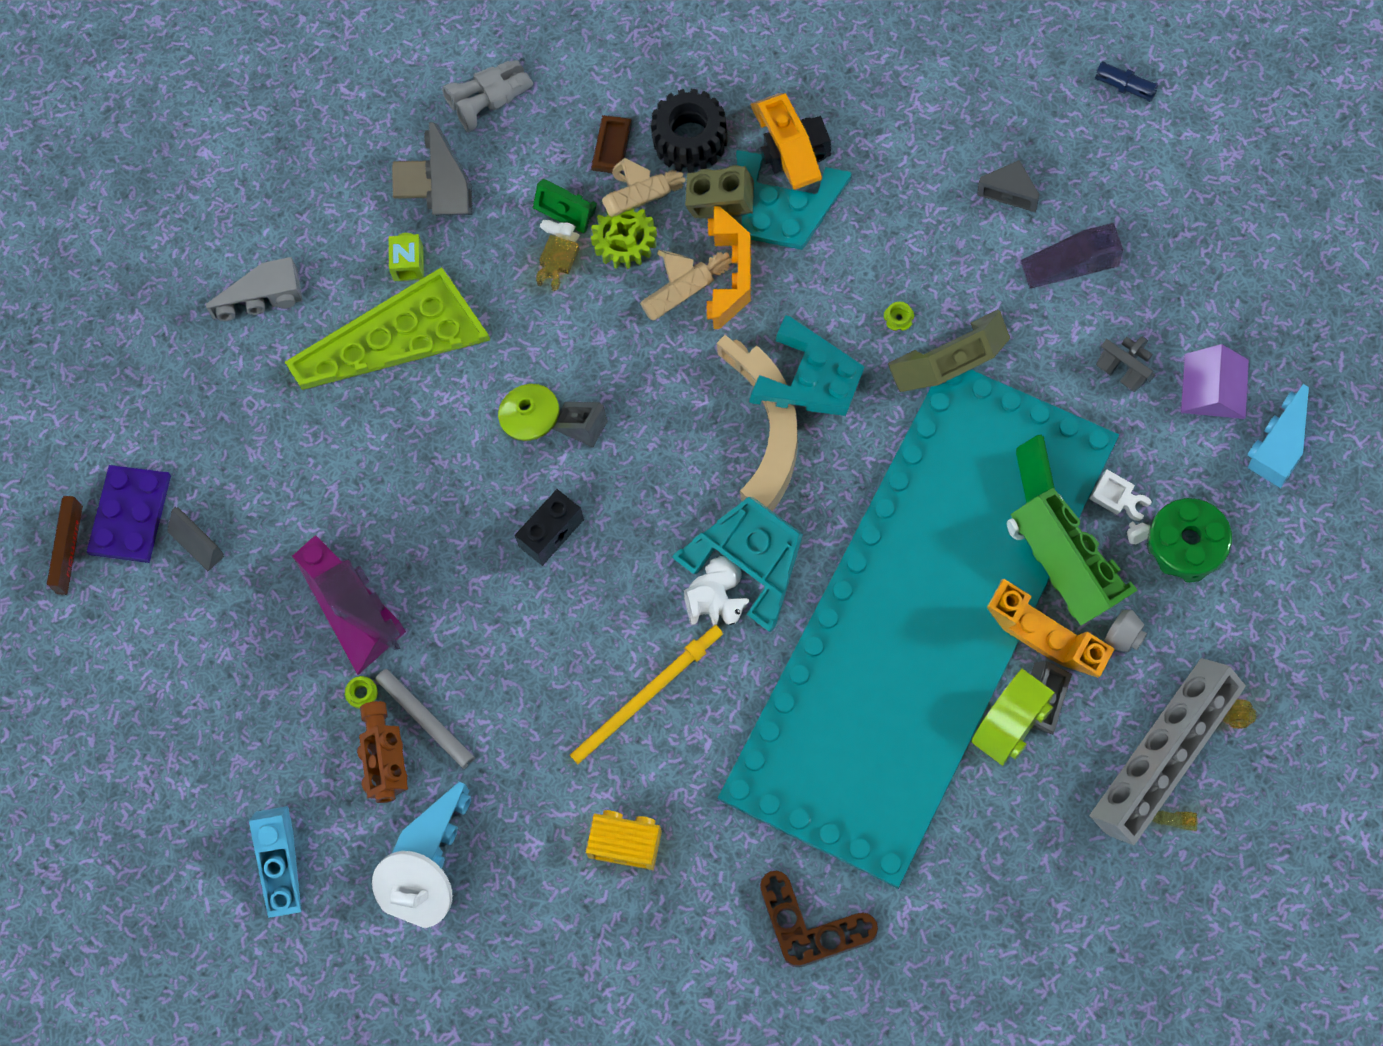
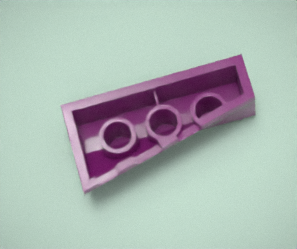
M316 535L292 555L357 675L365 670L406 632L400 621Z

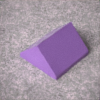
M1223 344L1185 354L1181 413L1245 419L1249 360Z

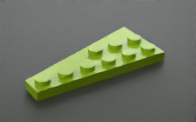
M441 267L285 361V364L300 388L304 390L487 342L491 339Z

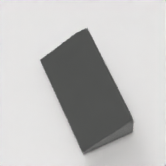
M179 507L172 509L167 532L209 571L224 557L223 552Z
M1048 661L1035 662L1031 675L1055 693L1049 703L1053 706V709L1042 723L1037 720L1032 728L1053 735L1072 674Z

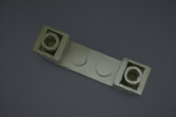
M997 309L971 322L973 331L924 355L913 350L887 363L899 392L940 385L995 358L1010 339L1000 310Z

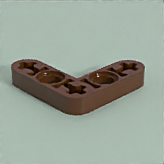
M777 870L770 871L761 880V893L783 957L790 966L796 968L804 967L868 945L877 936V922L874 917L867 913H856L807 930L787 875ZM776 878L778 883H785V886L781 888L783 900L790 897L791 903L786 902L777 905L775 908L771 907V903H777L775 893L773 891L767 892L766 890L770 886L771 879ZM783 910H790L797 917L796 923L791 928H782L777 922V916ZM862 920L865 925L871 924L872 928L868 930V937L862 938L860 933H856L850 936V940L853 943L846 945L845 934L840 926L847 925L848 932L857 928V921ZM827 931L837 933L840 937L838 947L832 950L825 949L820 943L823 933ZM815 936V945L821 954L814 956L813 949H810L803 953L802 960H797L795 955L789 956L788 952L793 950V943L798 942L800 947L811 944L808 937Z

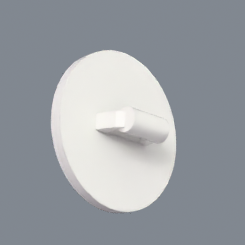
M412 851L394 852L386 856L373 873L372 889L379 906L387 914L420 927L428 928L439 923L450 910L452 904L450 882L444 871L434 861L422 854Z

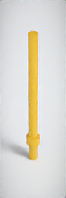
M714 625L697 641L693 639L684 647V653L569 756L577 764L582 762L693 661L698 662L707 654L705 650L723 635L721 629Z

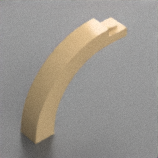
M726 335L717 342L718 355L741 373L753 387L759 375L787 385L777 366L757 345L748 353L747 348L736 339L732 341ZM762 401L770 424L768 445L759 468L749 482L740 490L741 501L748 497H754L773 511L782 499L794 471L798 445L797 419L794 405L789 404L788 408L776 407V402Z

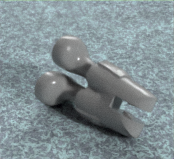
M514 60L506 61L497 65V67H490L473 75L472 81L448 83L442 87L445 100L453 111L456 110L459 121L468 133L477 127V114L483 108L488 107L490 110L495 111L505 104H509L513 98L531 88L533 81L524 72L520 62ZM477 92L479 93V95H476V96H473V97L468 98L469 96L473 95L474 93H477Z

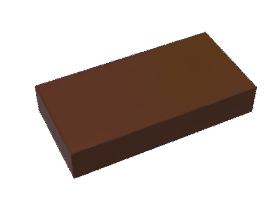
M602 115L591 166L592 171L612 173L614 166L625 158L632 119Z

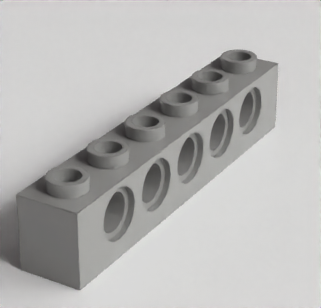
M1203 658L1198 661L1089 815L1104 833L1128 844H1136L1246 687L1230 666Z

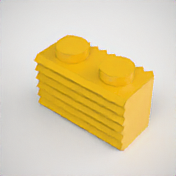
M604 810L603 815H593L586 848L588 858L654 870L662 833L661 827L655 825L656 821L654 819L643 816H636L635 821L622 819L623 814L611 810Z

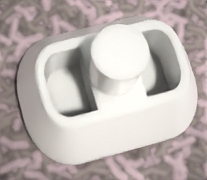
M1134 522L1129 523L1130 529H1128L1127 535L1130 544H1138L1148 538L1150 525L1145 523L1138 525Z

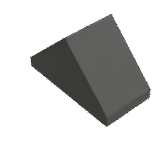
M1020 160L980 177L977 192L978 196L1035 213L1040 195Z
M565 402L559 411L558 420L552 429L590 447H594L608 422L604 405L600 402Z

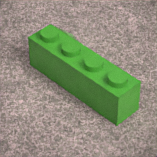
M1054 488L1037 496L1010 514L1019 527V533L1024 535L1031 546L1034 557L1043 565L1050 576L1051 584L1060 592L1068 605L1070 614L1078 620L1080 625L1085 624L1138 591L1131 581L1125 584L1117 573L1120 571V568L1113 559L1107 562L1098 551L1099 542L1092 534L1081 531L1078 527L1080 519L1067 503L1061 499Z

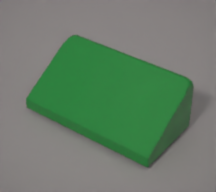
M1042 434L1036 435L1016 448L1026 504L1052 488L1055 489L1044 436Z

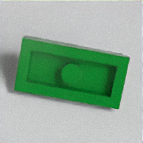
M543 178L537 183L533 209L561 223H570L575 226V230L584 234L587 231L589 219L595 214L597 203L594 201L590 203L582 199V195H574Z

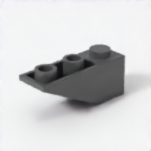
M429 122V130H425L424 133L425 147L430 148V160H427L425 165L426 177L431 179V191H427V207L432 209V215L436 216L472 215V184L439 125Z

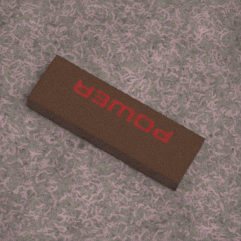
M63 496L47 579V586L59 595L68 594L83 506L74 496Z

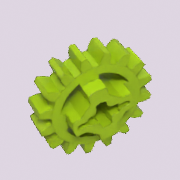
M633 208L613 217H610L608 212L606 217L602 215L597 216L599 225L596 224L591 227L593 233L591 242L592 246H595L596 256L602 255L604 264L612 260L614 268L617 269L620 263H625L626 268L630 269L632 261H635L640 266L642 264V256L651 257L650 248H656L657 246L655 238L657 237L656 227H653V218L651 216L646 218L643 208L638 212H635ZM641 238H643V240L641 241V243H640L639 245H637L638 240H640Z

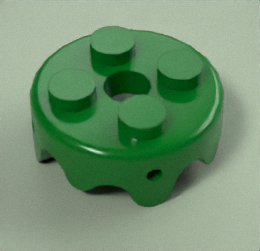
M1196 498L1179 499L1165 505L1153 519L1147 538L1148 553L1155 557L1161 571L1167 575L1180 577L1185 582H1199L1207 575L1219 570L1225 563L1232 546V531L1224 514L1214 505ZM1192 530L1198 534L1200 541L1196 544H1188L1183 540L1182 533Z

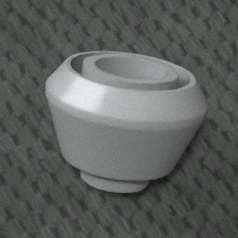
M1122 610L1112 624L1104 641L1118 651L1129 652L1131 648L1138 650L1147 636V633L1142 631L1145 624L1133 610Z

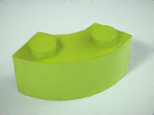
M1022 668L992 706L974 734L971 743L1002 766L1010 757L1016 760L1027 746L1023 740L1037 720L1042 723L1053 709V706L1049 703L1055 692Z

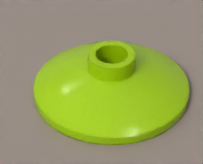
M525 384L511 390L503 398L498 410V420L504 432L508 436L521 441H531L546 435L554 427L559 417V403L556 396L550 389L539 384ZM530 405L527 410H521L524 406Z

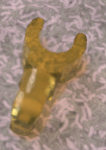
M1162 810L1157 812L1152 822L1197 832L1198 818L1197 813H1173Z

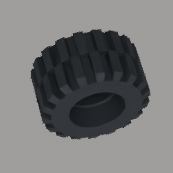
M682 89L678 90L677 95H673V93L666 95L667 101L660 100L657 104L658 110L654 109L652 113L651 131L657 156L660 160L664 158V164L669 168L672 164H675V170L682 172L683 167H687L688 173H694V167L698 166L700 170L707 169V162H710L713 166L717 163V155L723 156L725 152L724 146L727 147L728 142L727 124L723 107L719 106V101L715 97L710 99L709 93L705 91L702 94H698L697 89H691L690 92L686 93ZM686 123H697L705 128L694 137H681L674 133L679 126Z

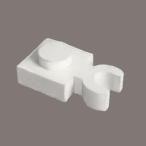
M1108 469L1103 472L1089 498L1116 515L1123 508L1126 510L1127 515L1136 521H1140L1144 517L1143 514L1137 512L1135 508L1136 503L1148 507L1152 502L1145 495L1135 496L1131 494L1135 485Z

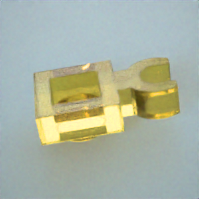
M550 234L539 259L540 266L545 268L540 269L536 275L537 285L541 287L546 278H552L551 288L553 291H556L560 286L559 274L561 272L569 275L580 249L579 244Z

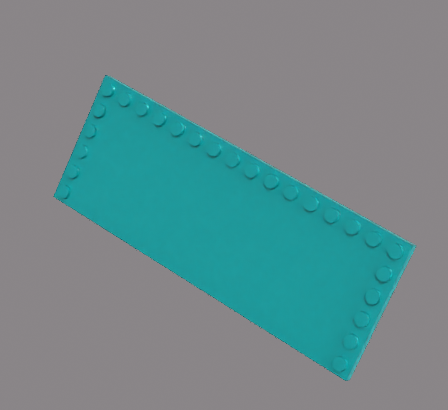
M971 369L940 385L931 386L718 796V800L899 889L1020 641L1001 628L987 609V606L1001 580L1005 579L1031 595L1032 597L1028 604L1036 608L1050 580V576L1043 565L1034 557L1032 548L1026 538L1022 540L1012 538L1007 528V521L1012 518L1010 514L1026 504L1016 448L1036 435L1042 434L1044 436L1055 490L1076 516L1080 518L1120 434Z

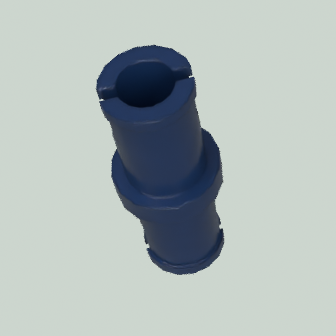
M1104 61L1099 65L1095 75V80H1100L1119 88L1118 91L1123 94L1129 92L1146 99L1148 102L1153 100L1157 92L1155 89L1158 88L1157 83L1136 76L1134 71L1129 69L1124 71L1106 64Z

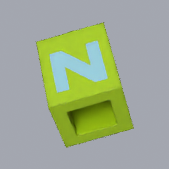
M400 233L397 236H388L389 271L393 281L419 280L424 278L423 244L419 234Z

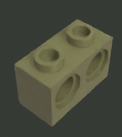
M732 165L726 169H701L698 172L687 173L685 206L694 218H714V206H720L730 216L753 213L754 180L745 166Z

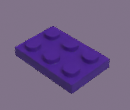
M109 465L86 552L91 556L150 563L171 479L170 473Z

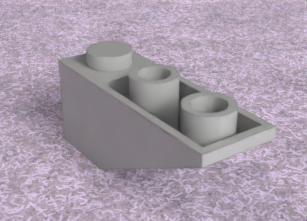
M292 257L261 263L206 303V308L213 320L229 321L234 319V304L244 301L247 313L251 315H258L265 311L263 297H268L273 307L282 309L293 307L296 302L303 301L298 269Z

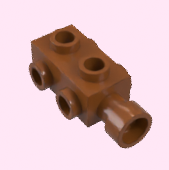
M382 701L368 702L360 706L361 720L366 725V732L359 735L360 746L357 750L364 769V777L361 784L363 790L367 793V798L376 799L377 803H387L394 801L396 795L408 790V776L405 771L403 742L399 726L385 724V719L388 717L386 703Z

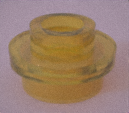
M1237 699L1223 718V721L1233 728H1246L1255 722L1257 718L1256 711L1249 701Z

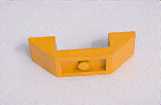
M778 93L751 103V109L761 128L767 126L780 151L782 167L793 190L822 180L808 134L786 93Z
M714 206V218H708V236H714L715 246H732V263H738V273H732V289H713V301H707V319H713L714 329H721L751 301L750 232L720 206Z
M1001 580L987 609L1004 631L1064 667L1097 678L1101 676L1115 650L1113 647L1089 632L1076 635L1029 605L1028 602L1032 597L1031 595L1009 581Z

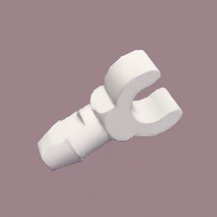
M543 220L540 224V228L545 232L556 235L558 238L573 245L580 236V234L573 232L575 226L570 223H556L552 220Z

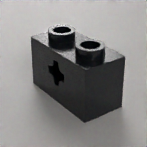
M556 489L514 535L518 546L543 566L584 521L581 507Z

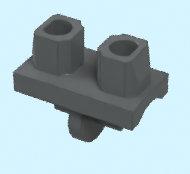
M1141 336L1136 342L1126 337L1121 344L1130 350L1128 353L1108 339L1101 345L1104 351L1100 355L1096 366L1111 376L1120 362L1126 365L1129 370L1123 376L1120 383L1131 391L1136 392L1146 380L1151 382L1156 376L1153 370L1136 359L1139 356L1148 362L1153 355L1144 349L1148 342V339Z

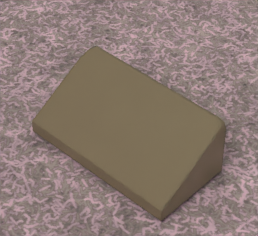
M426 161L393 162L392 181L394 199L427 198V191H431V179L426 177Z

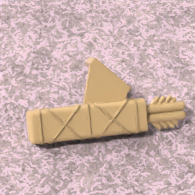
M624 158L614 166L612 174L617 180L627 182L628 186L618 191L610 192L602 198V202L610 217L617 216L633 208L643 206L648 202L661 199L669 194L671 190L682 189V183L686 179L683 177L682 172H677L676 170L665 172V175L659 174L650 177V170Z
M658 250L657 255L664 259L669 283L647 298H644L641 301V306L649 319H659L660 316H663L675 306L680 305L681 302L689 299L690 296L705 288V286L710 285L714 281L712 275L720 276L721 273L728 271L729 264L732 263L729 253L717 252L716 255H713V258H709L707 265L699 262L693 266L694 260L691 258Z

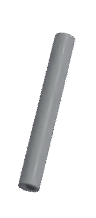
M384 669L377 675L376 681L463 769L468 766V762L472 763L475 760V757L388 669Z

